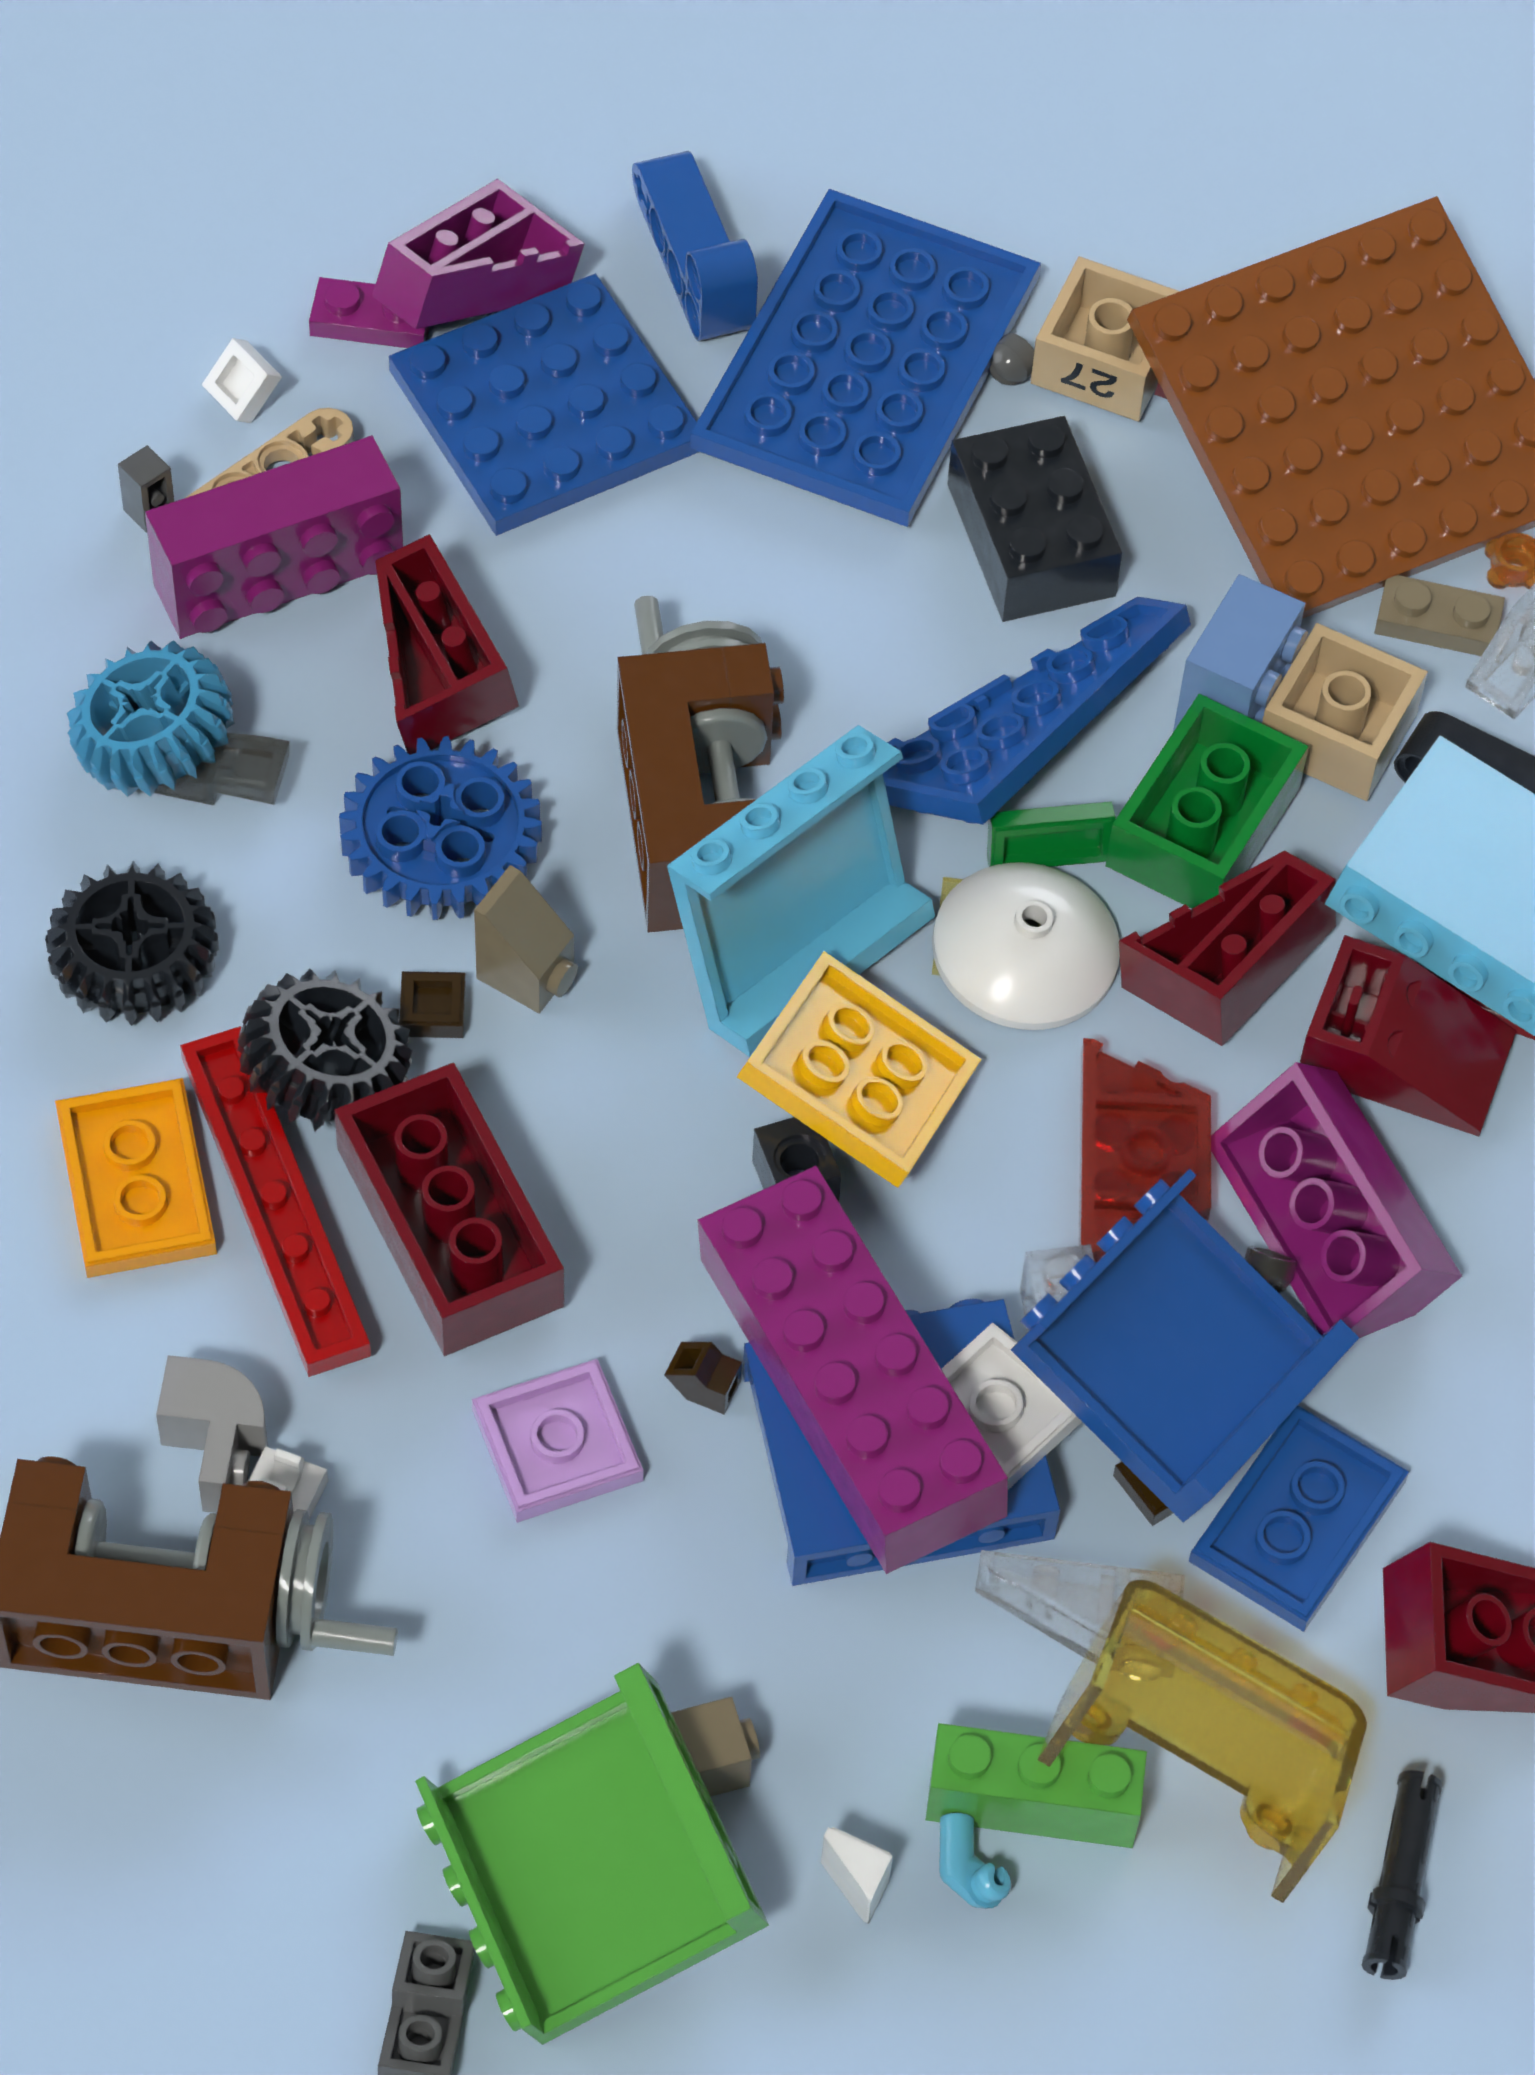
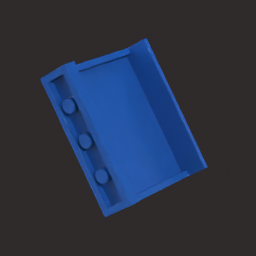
M1191 1169L1171 1187L1161 1178L1134 1205L1142 1216L1134 1224L1123 1216L1096 1243L1105 1254L1097 1262L1086 1254L1059 1281L1067 1290L1066 1294L1057 1301L1048 1292L1020 1320L1029 1331L1010 1349L1183 1523L1215 1497L1359 1339L1341 1319L1321 1336L1179 1194L1197 1176Z
M966 1299L953 1304L947 1309L923 1313L916 1310H905L941 1369L992 1323L1014 1339L1004 1299L988 1302L980 1299ZM749 1342L744 1343L742 1374L744 1382L750 1381L788 1542L786 1563L792 1586L883 1570ZM1046 1455L1008 1489L1007 1517L905 1566L1054 1540L1060 1507Z

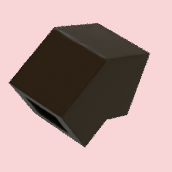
M681 1342L664 1376L686 1400L725 1415L741 1382L742 1362L723 1355L712 1342Z

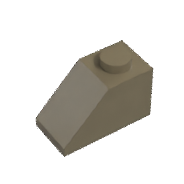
M510 865L474 909L476 979L540 1014L554 995L562 997L568 991L576 977L578 965L574 963V934L520 870Z

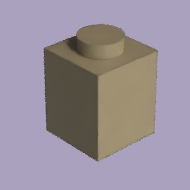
M732 1697L671 1712L710 1797L750 1786L752 1760L760 1758L759 1743L751 1719L739 1720Z

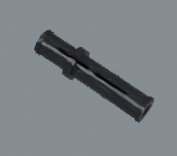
M1418 1770L1403 1771L1398 1776V1789L1379 1887L1374 1888L1373 1892L1370 1893L1367 1906L1373 1917L1366 1953L1363 1956L1361 1966L1363 1970L1374 1976L1377 1972L1378 1963H1383L1380 1978L1388 1980L1406 1977L1414 1924L1420 1922L1424 1915L1425 1902L1420 1897L1438 1797L1443 1786L1441 1780L1431 1774L1428 1777L1426 1788H1421L1424 1772Z

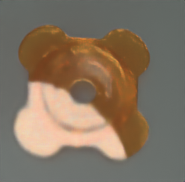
M1509 533L1501 538L1490 540L1484 550L1485 556L1490 559L1491 567L1486 575L1487 582L1497 589H1504L1507 586H1524L1529 590H1535V539L1524 533Z

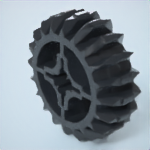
M132 861L127 870L128 873L116 874L107 864L103 873L104 879L96 881L84 874L80 883L81 892L65 889L64 897L62 898L63 907L52 909L50 917L51 929L47 930L48 935L45 937L47 952L50 954L48 957L49 969L54 978L58 979L60 990L65 995V998L76 997L77 1006L81 1008L83 1014L98 1007L100 1016L107 1023L117 1012L124 1013L125 1019L132 1026L138 1017L137 1013L149 1012V1015L158 1023L162 1015L161 1007L169 1005L181 1012L185 1004L184 994L200 997L203 988L202 978L212 977V972L215 969L214 956H217V951L219 950L218 934L214 931L216 929L215 915L210 907L205 906V899L200 889H188L187 881L181 873L166 880L165 871L162 870L159 863L148 874L140 873V868L136 863ZM137 931L138 940L132 943L133 932ZM128 945H132V954H131V955H128V951H127V946H128Z
M310 968L301 976L300 980L286 973L282 980L278 981L277 986L267 984L265 989L259 993L257 1000H254L245 1013L242 1021L244 1025L237 1040L239 1044L237 1050L242 1053L239 1059L241 1064L240 1072L251 1075L249 1079L250 1092L267 1093V1110L280 1106L288 1110L289 1124L301 1116L310 1119L314 1132L323 1126L325 1121H329L336 1129L334 1109L407 1081L406 1075L412 1063L411 1055L413 1051L407 1047L410 1029L398 1025L399 1009L381 1007L383 1004L382 991L370 995L361 991L360 978L348 985L339 981L335 970L325 980L319 979Z

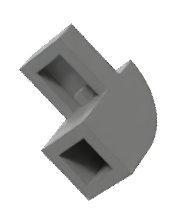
M168 1355L156 1413L160 1442L162 1446L204 1450L198 1480L202 1510L204 1512L217 1513L222 1484L242 1485L247 1482L250 1456L260 1457L265 1446L268 1447L263 1403L252 1382L235 1368L212 1360Z

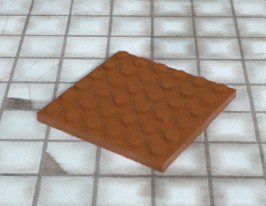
M1438 196L1131 310L1127 321L1261 584L1305 602L1302 619L1382 588L1385 585L1386 579L1393 576L1410 577L1535 527V380Z

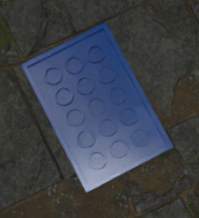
M828 189L690 434L691 449L908 527L946 456L952 440L956 437L990 372L989 368L993 362V351L997 343L1011 332L1040 276L1041 262Z

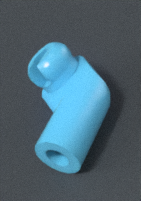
M963 1813L943 1815L940 1818L939 1874L942 1881L972 1907L990 1909L998 1906L1001 1900L1007 1897L1011 1889V1878L1007 1870L1003 1866L995 1870L994 1864H985L974 1855V1818Z

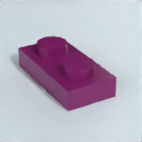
M319 277L309 318L310 336L409 348L427 341L430 326L415 329L372 296L375 288L373 283Z

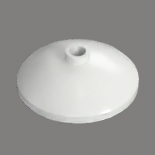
M1023 862L998 864L979 870L966 877L944 899L938 911L933 929L932 949L935 964L950 992L965 1007L982 1018L1015 1029L1045 1030L1057 1028L1087 1015L1097 1007L1109 992L1119 966V935L1115 922L1105 904L1088 886L1078 879L1058 869L1040 864ZM1024 920H1033L1042 926L1032 927L1026 924Z

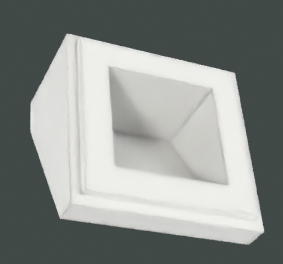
M828 1827L823 1839L821 1864L856 1913L864 1922L869 1924L889 1883L893 1856L890 1855V1852L834 1827Z

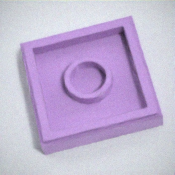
M598 1359L472 1399V1411L517 1523L643 1481V1468Z

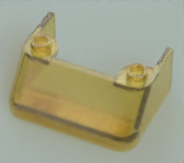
M1133 1580L1126 1585L1112 1606L1059 1701L1038 1761L1050 1767L1071 1735L1084 1743L1110 1745L1120 1738L1126 1727L1132 1729L1244 1795L1240 1806V1817L1249 1837L1259 1846L1274 1850L1283 1855L1271 1897L1284 1903L1339 1828L1365 1735L1367 1721L1358 1704L1342 1691L1166 1588L1147 1580Z

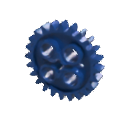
M449 736L443 737L439 750H430L426 741L423 738H418L416 745L417 753L411 755L397 744L393 746V763L389 764L375 756L372 758L373 776L364 773H357L355 775L356 792H345V812L339 813L340 834H342L340 835L342 856H348L349 873L351 876H363V891L369 894L382 888L383 906L386 908L396 903L400 898L406 900V913L410 917L417 912L422 904L429 905L432 920L439 919L443 906H452L457 917L461 919L465 916V903L473 901L478 906L510 865L520 870L527 878V864L537 863L538 843L542 842V821H540L539 799H532V782L530 779L518 781L517 764L511 762L498 768V750L494 748L485 753L481 758L475 756L474 740H469L459 752L452 751ZM416 794H428L427 796L423 797L413 796ZM477 809L488 810L485 812H473V810ZM400 842L409 843V845L394 846L393 844ZM458 858L469 859V861L454 862L452 860Z

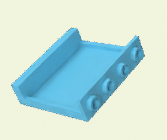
M860 725L854 727L667 865L708 1027L748 1057L755 1051L823 951L860 975L935 917L932 899L905 882L883 773L903 759L902 752Z
M1439 736L1348 861L1328 896L1325 905L1535 1036V794L1444 737Z

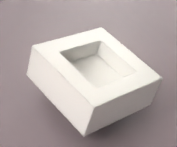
M232 338L202 383V386L236 421L252 423L282 376L248 341Z

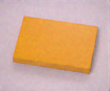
M183 1078L55 1101L87 1278L217 1254Z

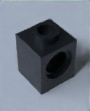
M795 1117L754 1128L752 1162L763 1189L792 1177L787 1174L791 1170L805 1171L817 1166L839 1202L841 1173L826 1138Z

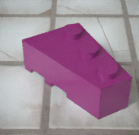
M496 179L388 242L372 296L415 329L501 311L572 283L585 243L501 180Z

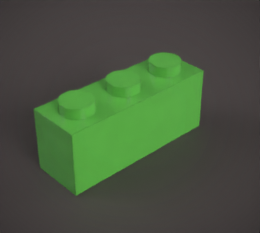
M938 1723L925 1821L940 1822V1818L943 1815L963 1813L974 1818V1827L1133 1848L1141 1817L1147 1751Z

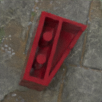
M428 534L375 560L383 624L386 630L389 651V670L395 697L396 723L407 753L409 755L417 753L416 745L418 738H423L430 750L440 746L444 736H449L450 740L519 707L507 666L431 535Z
M1282 851L1220 885L1219 894L1191 910L1185 904L1170 912L1169 922L1141 937L1135 931L1120 939L1121 988L1223 1046L1336 927V911L1325 905L1328 896L1336 884V879L1289 852Z

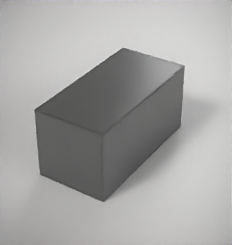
M148 445L118 463L123 510L146 533L145 511L174 502L171 468Z

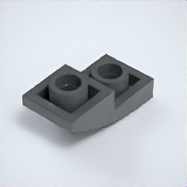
M405 1931L392 1987V2006L379 2058L378 2075H452L475 1954L474 1946L470 1940Z

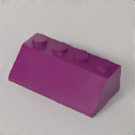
M1295 1062L1205 1140L1321 1336L1340 1319L1359 1338H1362L1415 1316L1462 1277L1459 1269L1337 1071Z

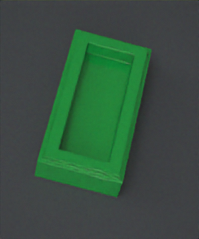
M1112 801L997 812L988 820V866L1023 862L1053 867L1106 862L1111 828L1116 818Z

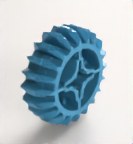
M174 640L163 649L158 647L153 641H150L143 652L139 653L134 652L127 646L124 658L117 662L105 658L106 669L101 674H86L88 689L73 693L76 707L67 712L71 728L67 733L70 737V745L75 751L78 761L85 772L90 773L92 778H96L98 783L104 785L107 790L117 787L127 797L138 788L151 797L158 785L165 784L175 791L177 779L186 774L197 779L196 767L202 762L216 763L214 748L229 744L226 729L235 724L231 708L233 705L232 694L216 664H212L210 659L205 658L194 646L184 649Z

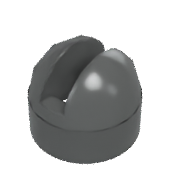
M1008 333L997 343L993 351V362L989 368L992 377L999 383L1015 385L1025 381L1032 374L1034 349L1021 336L1015 333Z

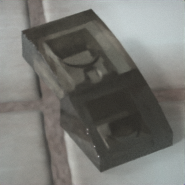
M227 733L229 744L214 747L216 763L201 762L196 767L197 779L186 774L177 779L175 791L167 785L161 784L158 785L154 793L213 806L215 805L218 793L275 805L290 755V741L248 734Z

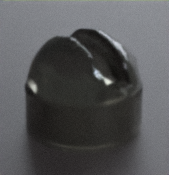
M1248 1246L1244 1257L1279 1294L1283 1293L1292 1282L1298 1264L1297 1260L1289 1256L1257 1246Z

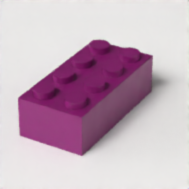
M373 435L145 511L153 584L180 639L199 632L214 631L225 623L255 613L272 611L281 604L310 594L325 593L336 585L368 574L376 575L375 560L403 547L401 490Z

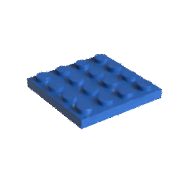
M596 273L389 355L390 373L495 536L699 453V451L691 449L690 434L697 421Z

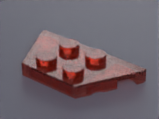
M1083 1038L1081 1049L1079 1261L1088 1254L1097 1262L1105 1252L1096 1243L1123 1216L1134 1224L1142 1216L1134 1205L1161 1178L1171 1187L1191 1169L1197 1176L1179 1194L1206 1221L1209 1220L1211 1211V1095L1184 1082H1172L1161 1071L1140 1061L1137 1062L1135 1067H1132L1102 1052L1103 1043L1090 1038Z

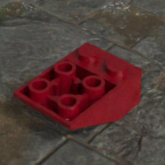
M1344 935L1306 1034L1300 1063L1337 1071L1350 1094L1479 1137L1510 1052L1516 1030L1406 955Z

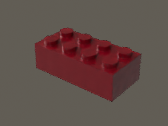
M454 1062L334 1109L337 1149L444 1356L564 1307V1267Z

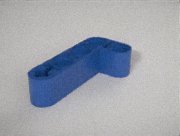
M684 151L634 163L632 165V180L638 204L695 339L701 341L750 329L756 319L758 276L754 256L747 240L729 241L692 153Z

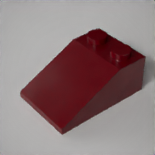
M1434 1542L1426 1543L1383 1568L1388 1697L1443 1710L1535 1713V1568Z

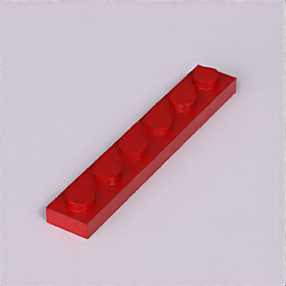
M239 1026L180 1045L181 1057L307 1375L311 1377L370 1357L371 1346L275 1108L267 1110V1093L250 1092L249 1079L251 1075L240 1072L241 1064L239 1059L242 1053L237 1050L239 1045L237 1040L242 1027Z

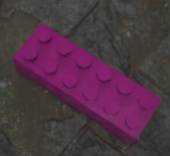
M817 1166L697 1219L700 1256L703 1265L886 1574L1007 1517L1008 1477Z

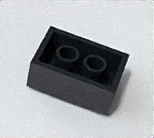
M1065 415L952 440L947 485L1002 622L1116 597L1122 551Z

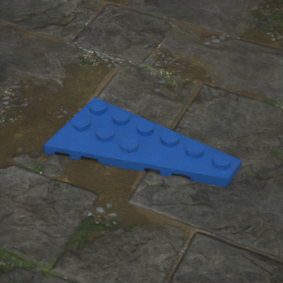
M1137 596L1080 629L1082 641L1059 652L1046 649L1031 658L1033 669L1017 679L1011 681L1010 677L1003 674L928 718V731L904 742L897 738L887 742L900 750L903 757L902 760L883 773L889 805L914 810L918 813H928L962 820L966 823L984 825L1191 625L1186 604Z

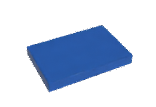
M1297 1406L1273 1433L1190 1553L1188 1562L1304 1632L1406 1483L1409 1471L1307 1410Z

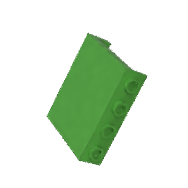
M639 1663L614 1675L620 1689L619 1692L442 1786L437 1787L425 1776L415 1781L425 1803L416 1809L421 1825L435 1846L442 1843L451 1864L442 1870L447 1886L461 1907L468 1904L477 1924V1927L469 1930V1936L474 1949L487 1969L495 1966L504 1989L496 1993L500 2010L513 2031L516 2032L522 2029L542 2045L769 1926L657 1681Z

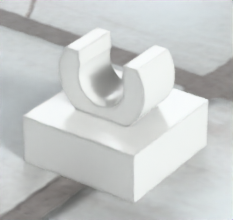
M265 1446L248 1481H263L277 1486L280 1490L291 1491L293 1511L295 1512L297 1509L307 1510L310 1519L328 1483L327 1469L306 1462L301 1456L279 1448L274 1450Z

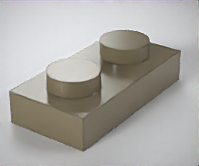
M1396 575L1385 581L1374 634L1492 659L1505 597Z

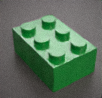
M1198 694L1113 822L1105 866L1183 905L1186 904L1191 909L1219 894L1220 885L1248 870L1300 789L1309 746L1204 695Z

